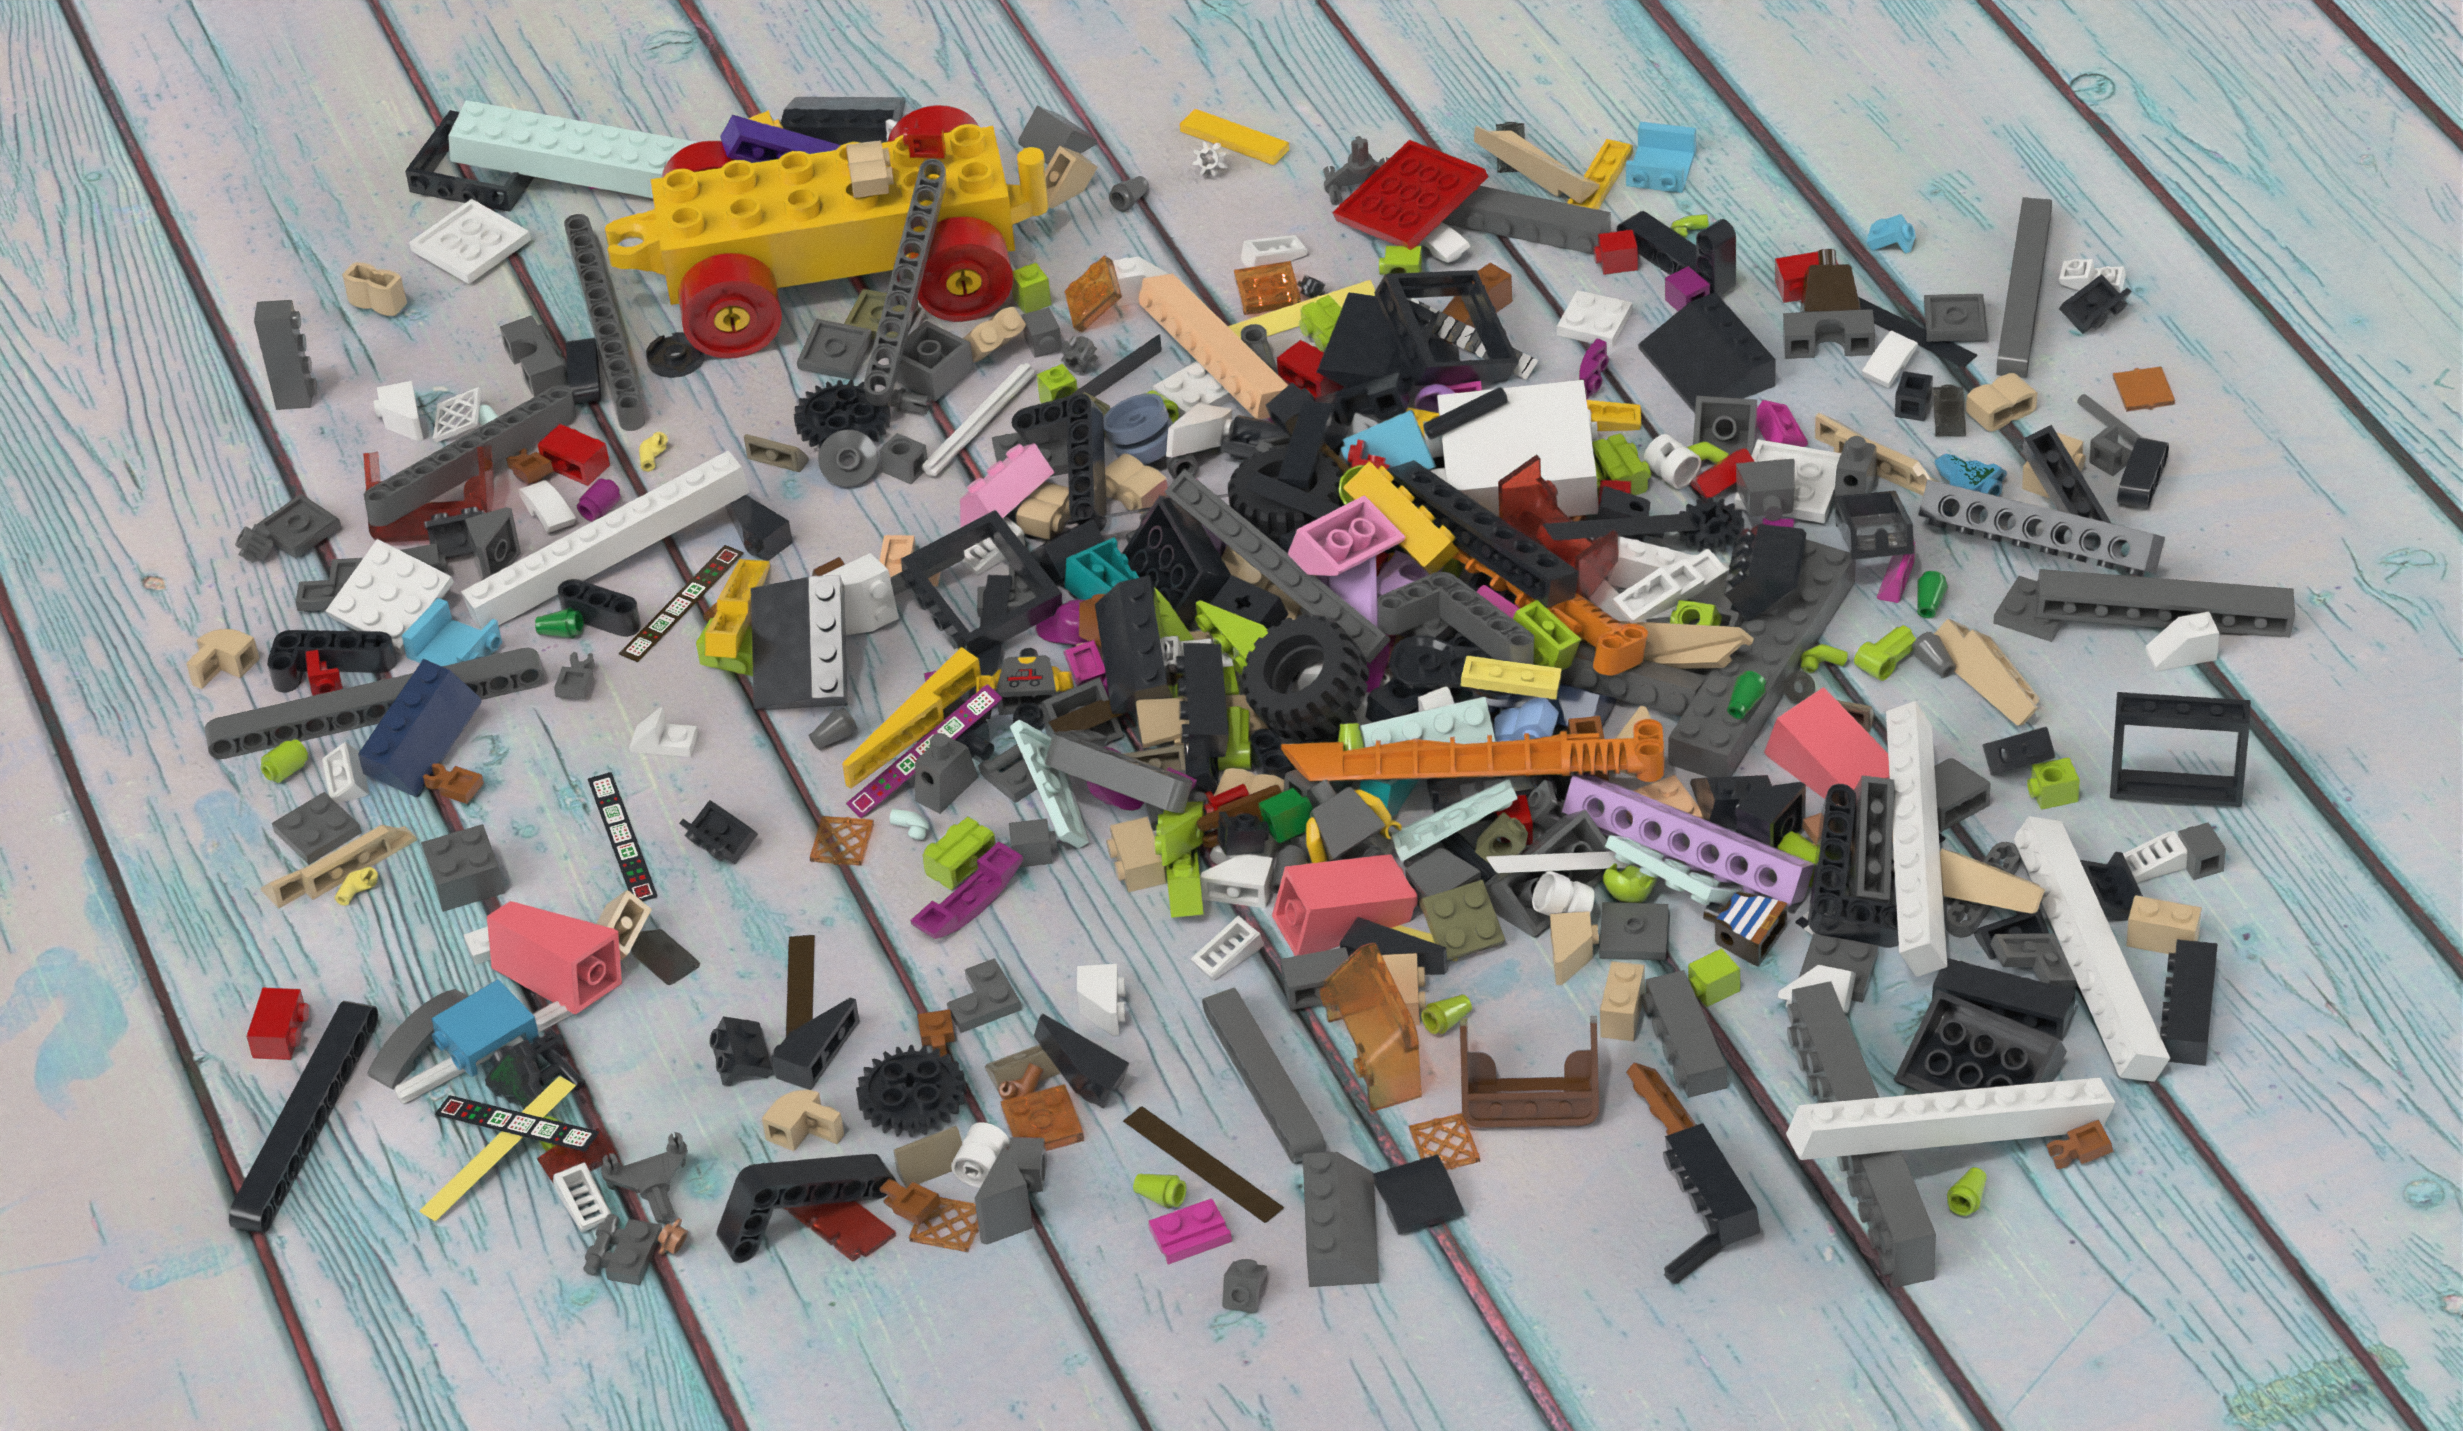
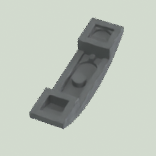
M456 989L449 990L435 996L415 1010L385 1042L367 1072L368 1077L394 1090L397 1085L415 1070L413 1059L433 1041L432 1034L434 1033L431 1018L467 998L468 995Z

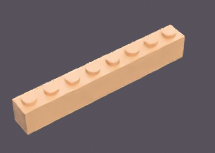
M1173 273L1143 278L1142 288L1139 292V304L1255 419L1270 418L1266 404L1288 385Z

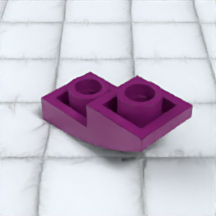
M1598 338L1586 351L1579 370V380H1584L1586 400L1593 393L1599 391L1603 381L1601 372L1606 369L1609 362L1607 342Z

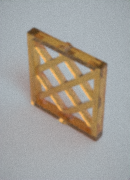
M822 816L809 857L810 862L862 866L874 827V820ZM830 823L842 824V825H840V826H838V827H836V828H833V827L830 825ZM851 825H859L863 827L855 830ZM826 827L829 830V832L823 834L824 828ZM847 828L851 833L842 838L838 832ZM866 831L865 837L863 838L860 834ZM834 835L837 841L829 845L825 839ZM853 837L860 841L853 846L846 842ZM821 843L824 846V848L818 850L819 845ZM842 844L846 849L837 854L833 848ZM861 847L860 853L858 854L855 850ZM827 851L832 855V857L820 856ZM851 853L855 858H843V856Z
M1462 1113L1409 1125V1131L1420 1159L1425 1158L1424 1153L1430 1156L1438 1154L1442 1161L1447 1162L1443 1163L1446 1170H1454L1457 1167L1480 1162L1479 1153ZM1456 1122L1452 1129L1443 1126L1444 1124ZM1461 1125L1465 1134L1457 1131ZM1433 1127L1429 1134L1419 1131ZM1438 1130L1448 1133L1444 1140L1434 1137ZM1417 1136L1425 1139L1421 1145ZM1453 1136L1463 1139L1459 1146L1449 1143ZM1430 1141L1440 1145L1435 1152L1426 1148ZM1467 1143H1469L1471 1151L1464 1149ZM1445 1147L1455 1151L1450 1158L1441 1154ZM1460 1153L1469 1156L1468 1158L1455 1160Z
M940 1197V1205L946 1207L941 1209L938 1206L935 1209L936 1211L931 1213L922 1222L927 1226V1230L918 1234L917 1231L920 1225L914 1223L909 1235L910 1242L969 1252L975 1235L979 1232L978 1219L976 1218L973 1224L967 1219V1217L976 1214L975 1203ZM955 1209L958 1216L948 1220L944 1213ZM961 1209H965V1210H969V1211L963 1213ZM940 1216L943 1223L933 1227L929 1220ZM962 1220L966 1227L955 1231L952 1224ZM947 1227L951 1234L940 1238L936 1231ZM970 1231L968 1240L963 1242L959 1236ZM932 1234L934 1238L925 1237V1236H928V1235ZM955 1238V1240L957 1241V1243H956V1242H951V1241H949V1240Z

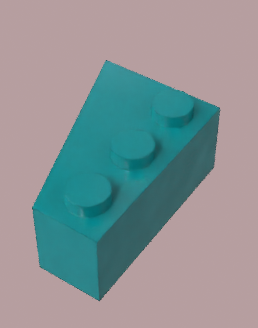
M1115 537L1066 558L1065 588L1081 600L1091 599L1096 594H1106L1119 582L1139 578L1136 571L1130 569L1126 555L1121 554L1119 551L1118 542Z

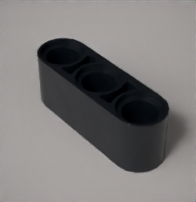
M595 337L566 341L568 385L572 389L574 405L601 401L599 359Z
M2143 437L2137 438L2119 484L2117 503L2149 509L2167 462L2168 442Z
M577 579L563 581L558 586L561 610L572 608L574 611L579 610L582 614L584 625L623 637L635 635L640 631L641 622L637 601L633 597Z

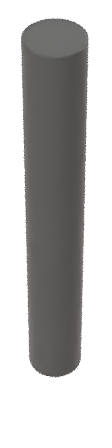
M2082 394L2078 398L2077 403L2105 425L2110 426L2112 423L2118 425L2119 435L2133 446L2137 438L2142 437L2086 394Z

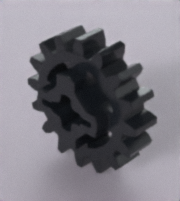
M1709 497L1706 503L1697 499L1696 506L1687 504L1686 511L1679 512V514L1689 513L1701 529L1677 531L1679 532L1680 540H1686L1688 548L1694 545L1697 546V552H1701L1704 548L1709 549L1712 553L1714 548H1719L1724 552L1726 551V545L1734 547L1735 537L1744 530L1742 511L1735 510L1734 503L1726 506L1725 499L1713 502L1712 497Z

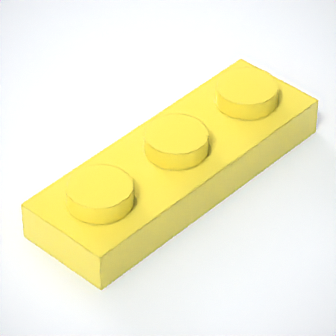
M1466 656L1461 676V686L1557 699L1562 669Z

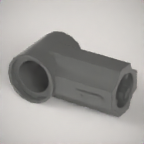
M1258 324L1245 326L1241 330V340L1278 375L1277 366L1267 341V330Z

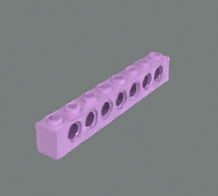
M1587 772L1583 773V775L1577 774L1572 776L1562 809L1563 813L1569 815L1586 809L1595 824L1600 827L1601 833L1608 836L1620 835L1628 837L1644 846L1657 850V852L1664 855L1663 858L1675 860L1677 858L1686 862L1685 865L1691 867V870L1700 872L1706 870L1714 873L1716 880L1725 883L1736 882L1743 885L1742 889L1748 893L1755 895L1763 893L1774 900L1788 903V907L1804 901L1815 866L1814 863L1597 776L1590 775ZM1599 799L1604 804V813H1601L1598 808ZM1627 811L1632 814V825L1626 819ZM1655 822L1661 827L1660 836L1654 830ZM1684 833L1690 839L1689 848H1687L1683 843ZM1713 845L1718 849V859H1715L1712 855L1711 848ZM1741 857L1747 861V871H1744L1740 865ZM1770 868L1777 875L1776 883L1772 882L1769 877Z

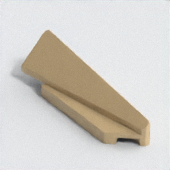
M1479 126L1475 127V143L1558 197L1565 193L1581 204L1599 189L1598 183L1573 172L1513 131H1488Z
M1820 413L1815 416V439L1834 447V452L1842 453L1845 441H1848L1852 436H1861L1866 440V443L1876 445L1877 476L1922 496L1924 495L1927 479L1939 482L1928 475L1919 461L1869 440L1838 420Z
M1947 619L1934 633V635H1939L1953 662L1956 664L1954 672L2016 725H2024L2038 709L2036 706L2039 702L2038 695L1990 636L1973 629L1970 631L1967 626L1951 619Z
M1620 621L1622 624L1631 623L1630 621ZM1651 622L1634 623L1645 627L1648 631L1644 659L1678 669L1724 668L1732 661L1730 655L1743 644L1750 646L1754 640L1753 637L1739 627Z
M1245 695L1225 696L1226 709L1233 706L1249 709V740L1255 731L1265 728L1269 729L1248 705ZM1183 698L1136 701L1138 727L1143 748L1172 740L1174 746L1184 745L1180 740L1181 724H1185V721L1179 720V702L1183 701Z
M380 825L310 866L262 886L261 891L278 909L305 893L314 900L342 884L349 873L377 864L417 841V838L406 826L396 828Z
M1941 848L1940 861L1943 896L2031 914L2038 911L2045 891L2040 885L1966 855Z

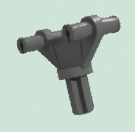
M1361 136L1355 137V140L1351 142L1352 154L1348 157V163L1336 172L1333 166H1330V172L1328 166L1323 169L1326 179L1324 181V189L1329 194L1330 202L1333 205H1336V199L1338 205L1342 203L1343 199L1340 190L1343 186L1364 183L1385 163L1384 158L1380 159L1379 162L1373 159L1371 154L1368 153V140L1362 139Z
M674 1132L675 1138L672 1133L669 1135V1143L665 1153L625 1166H621L617 1162V1157L614 1154H609L610 1159H608L607 1154L603 1157L601 1174L604 1181H606L607 1187L615 1190L614 1185H616L617 1189L623 1187L640 1193L642 1199L648 1200L657 1223H667L675 1215L667 1192L670 1190L669 1183L677 1170L680 1169L679 1167L685 1166V1158L688 1154L683 1136L678 1132Z

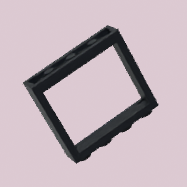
M449 110L405 170L410 193L462 203L473 199L485 207L511 212L535 177L513 172L504 186L434 173L436 167L450 150L449 134L460 113Z
M1477 270L1385 274L1374 292L1416 386L1460 384L1476 381H1508L1517 367L1519 361L1516 353L1509 342L1507 333L1498 318L1496 309L1492 305ZM1461 296L1489 359L1435 362L1407 298Z
M996 510L901 558L902 572L900 576L905 581V587L907 589L911 588L914 591L917 601L923 610H929L936 627L940 631L944 630L949 636L953 649L957 648L959 650L962 647L974 656L1054 616L1057 608L1062 605V592ZM990 538L1035 594L1036 598L969 632L923 572Z
M2117 692L2110 798L2242 807L2251 700ZM2125 725L2238 732L2234 776L2122 769Z

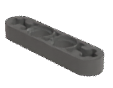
M2000 842L1992 847L1983 863L2015 875L2020 866L2021 855L2014 843ZM2000 859H2005L2003 866L2000 865ZM1956 899L1947 913V931L1954 937L1964 938L1971 936L1992 906ZM1965 913L1968 914L1967 920H1963Z

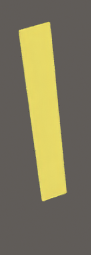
M1367 280L1228 327L1241 339V330L1245 326L1258 324L1267 330L1268 337L1298 327L1301 320L1300 309L1308 303H1316L1318 299L1329 295L1342 308L1348 292L1375 296V288L1371 280Z
M559 1076L522 1113L543 1118L576 1085ZM501 1131L419 1212L433 1221H437L523 1136Z

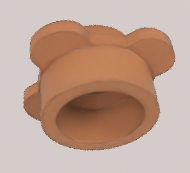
M678 1218L673 1225L668 1223L662 1229L658 1237V1241L662 1244L659 1254L664 1255L666 1251H669L674 1255L684 1244L688 1236V1230L680 1226L682 1219Z

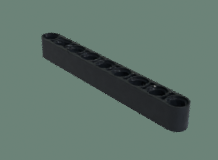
M345 1000L339 1004L230 1207L229 1224L231 1227L264 1234L271 1227L375 1031L378 1022V1009L376 1006Z

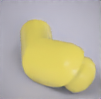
M655 432L652 437L641 443L639 457L640 466L643 471H652L655 468V457L666 449L668 438L664 433Z
M365 867L363 870L349 873L334 897L336 902L346 906L356 893L374 887L377 883L378 872L372 867Z

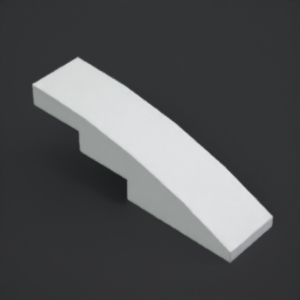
M1706 549L1689 561L1683 558L1667 570L1663 567L1659 568L1614 597L1612 602L1633 624L1677 606L1679 600L1686 601L1727 577L1728 569L1709 549Z

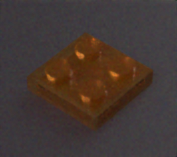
M1106 255L1091 264L1088 270L1076 281L1071 282L1064 291L1073 328L1081 333L1122 298L1113 260Z
M1291 261L1234 270V279L1244 315L1279 310L1301 302Z
M1065 1084L1000 1101L1001 1111L1011 1137L1044 1138L1046 1151L1084 1141L1083 1130Z

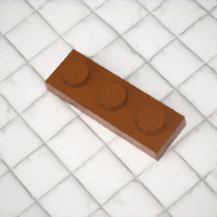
M1635 1062L1630 1066L1626 1073L1634 1083L1633 1089L1650 1104V1112L1667 1127V1135L1697 1125L1656 1069Z

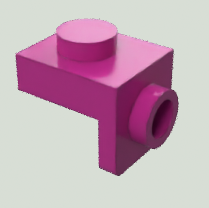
M1094 640L1066 649L1063 652L1076 687L1099 677L1103 683V678L1106 676L1105 667Z

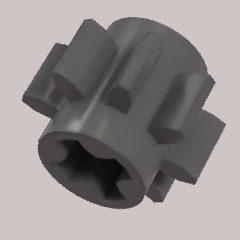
M1072 336L1070 342L1065 341L1060 350L1064 354L1061 361L1064 362V365L1069 370L1085 373L1088 367L1093 368L1098 359L1094 355L1097 347L1086 337Z
M254 524L252 529L245 526L235 543V546L241 549L238 555L252 563L256 557L264 560L273 545V540L267 538L270 531Z

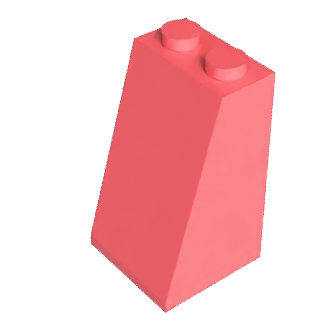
M1824 687L1776 719L1764 751L1768 758L1805 783L1806 786L1824 799L1828 789L1835 784H1845L1854 790L1862 775L1890 779L1888 753Z
M1391 854L1286 866L1272 917L1295 956L1326 951L1340 946L1339 943L1357 917L1389 928L1411 921L1418 898L1415 889L1410 886L1402 868L1398 866Z
M509 901L487 916L491 968L553 1003L558 1001L561 1006L565 1005L571 1013L576 1015L622 984L617 930Z

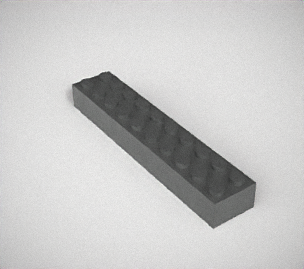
M1805 540L1798 586L1749 622L1745 618L1740 628L1754 638L1753 643L1750 646L1746 644L1741 645L1730 655L1732 661L1724 668L1712 669L1668 737L1669 765L1706 777H1729L1734 774L1800 670L1803 652L1815 646L1855 583L1856 559H1851L1850 552ZM1745 671H1754L1765 679L1766 692L1743 719H1736L1727 712L1736 678Z
M1829 981L1792 989V1004L1787 1005L1788 1017L1791 1022V1027H1787V1036L1790 1046H1796L1798 1050L1797 1061L1800 1070L1806 1071L1808 1075L1807 1086L1810 1095H1816L1817 1103L1879 1098L1832 982ZM1902 1151L1837 1156L1840 1170L1842 1172L1846 1171L1848 1174L1847 1184L1850 1195L1858 1199L1860 1220L1862 1223L1867 1222L1869 1226L1868 1237L1872 1249H1878L1879 1265L1882 1274L1889 1276L1893 1288L1934 1280L1936 1233Z

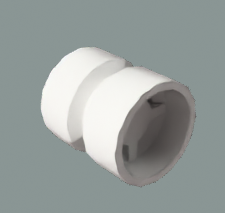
M1668 434L1656 437L1649 444L1644 454V461L1648 463L1650 470L1677 489L1690 485L1691 480L1697 477L1701 468L1700 457L1690 449L1682 446L1680 442Z
M1548 871L1541 876L1532 897L1534 910L1548 916L1558 913L1591 912L1594 904V890L1592 887L1578 881L1572 882L1569 878L1553 871Z
M984 1122L973 1124L951 1164L953 1173L963 1183L980 1188L1002 1148L1009 1149V1138L1000 1128Z

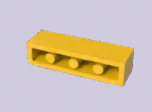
M1369 461L1343 486V489L1353 501L1365 495L1405 536L1404 541L1398 545L1429 575L1438 572L1459 552L1452 543L1456 538L1444 525L1438 529L1432 523L1435 517L1423 505L1418 509L1412 503L1415 498L1404 486L1401 485L1397 489L1391 483L1394 477L1382 465L1377 469Z

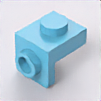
M1902 214L1887 219H1879L1871 224L1866 243L1873 251L1897 242L1906 254L1911 252L1916 234L1913 226L1907 223Z

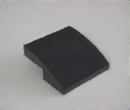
M1438 1154L1373 1173L1374 1184L1386 1204L1387 1215L1398 1235L1464 1215L1456 1190Z

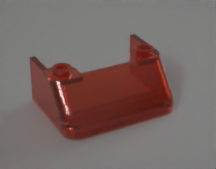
M491 445L477 447L479 476H474L465 483L463 501L428 502L385 526H373L368 522L371 537L384 543L429 540V536L424 522L430 521L432 515L449 513V517L460 515V510L470 507H478L479 511L484 510L486 513L491 512L494 499ZM378 451L363 453L366 491L382 482L380 481Z
M1536 454L1498 481L1499 517L1577 569L1579 575L1576 593L1589 600L1618 562V533L1612 530L1604 537H1598L1594 541L1591 538L1554 541L1542 524L1572 522V520L1557 506L1556 496L1558 491L1555 485L1550 480H1544L1541 477V458Z

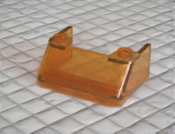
M1373 942L1360 946L1324 980V987L1320 988L1319 991L1322 1003L1326 1008L1328 1023L1343 1019L1357 1048V1058L1353 1059L1354 1069L1357 1077H1363L1367 1084L1368 1108L1370 1112H1374L1422 1097L1419 1041L1413 1018L1376 943Z

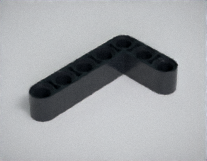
M1640 211L1618 224L1617 231L1633 230L1638 254L1667 274L1672 275L1689 266L1710 284V294L1716 292L1719 296L1736 285V233L1733 226L1727 220L1720 219L1700 231L1696 236V245L1645 211Z
M1083 393L1018 410L1014 414L1011 424L1028 445L1033 443L1040 445L1067 438L1070 517L1073 520L1107 515L1102 411L1088 395ZM1107 518L1094 520L1100 532L1106 526Z
M1832 785L1828 789L1821 811L1808 925L1814 933L1881 947L1892 948L1898 946L1897 905L1845 896L1856 793L1848 785Z
M877 1154L752 1164L743 1168L737 1175L718 1225L716 1236L732 1261L743 1263L752 1259L758 1252L774 1209L881 1199L886 1197L887 1194L881 1192L880 1187L888 1179L895 1182L896 1179Z

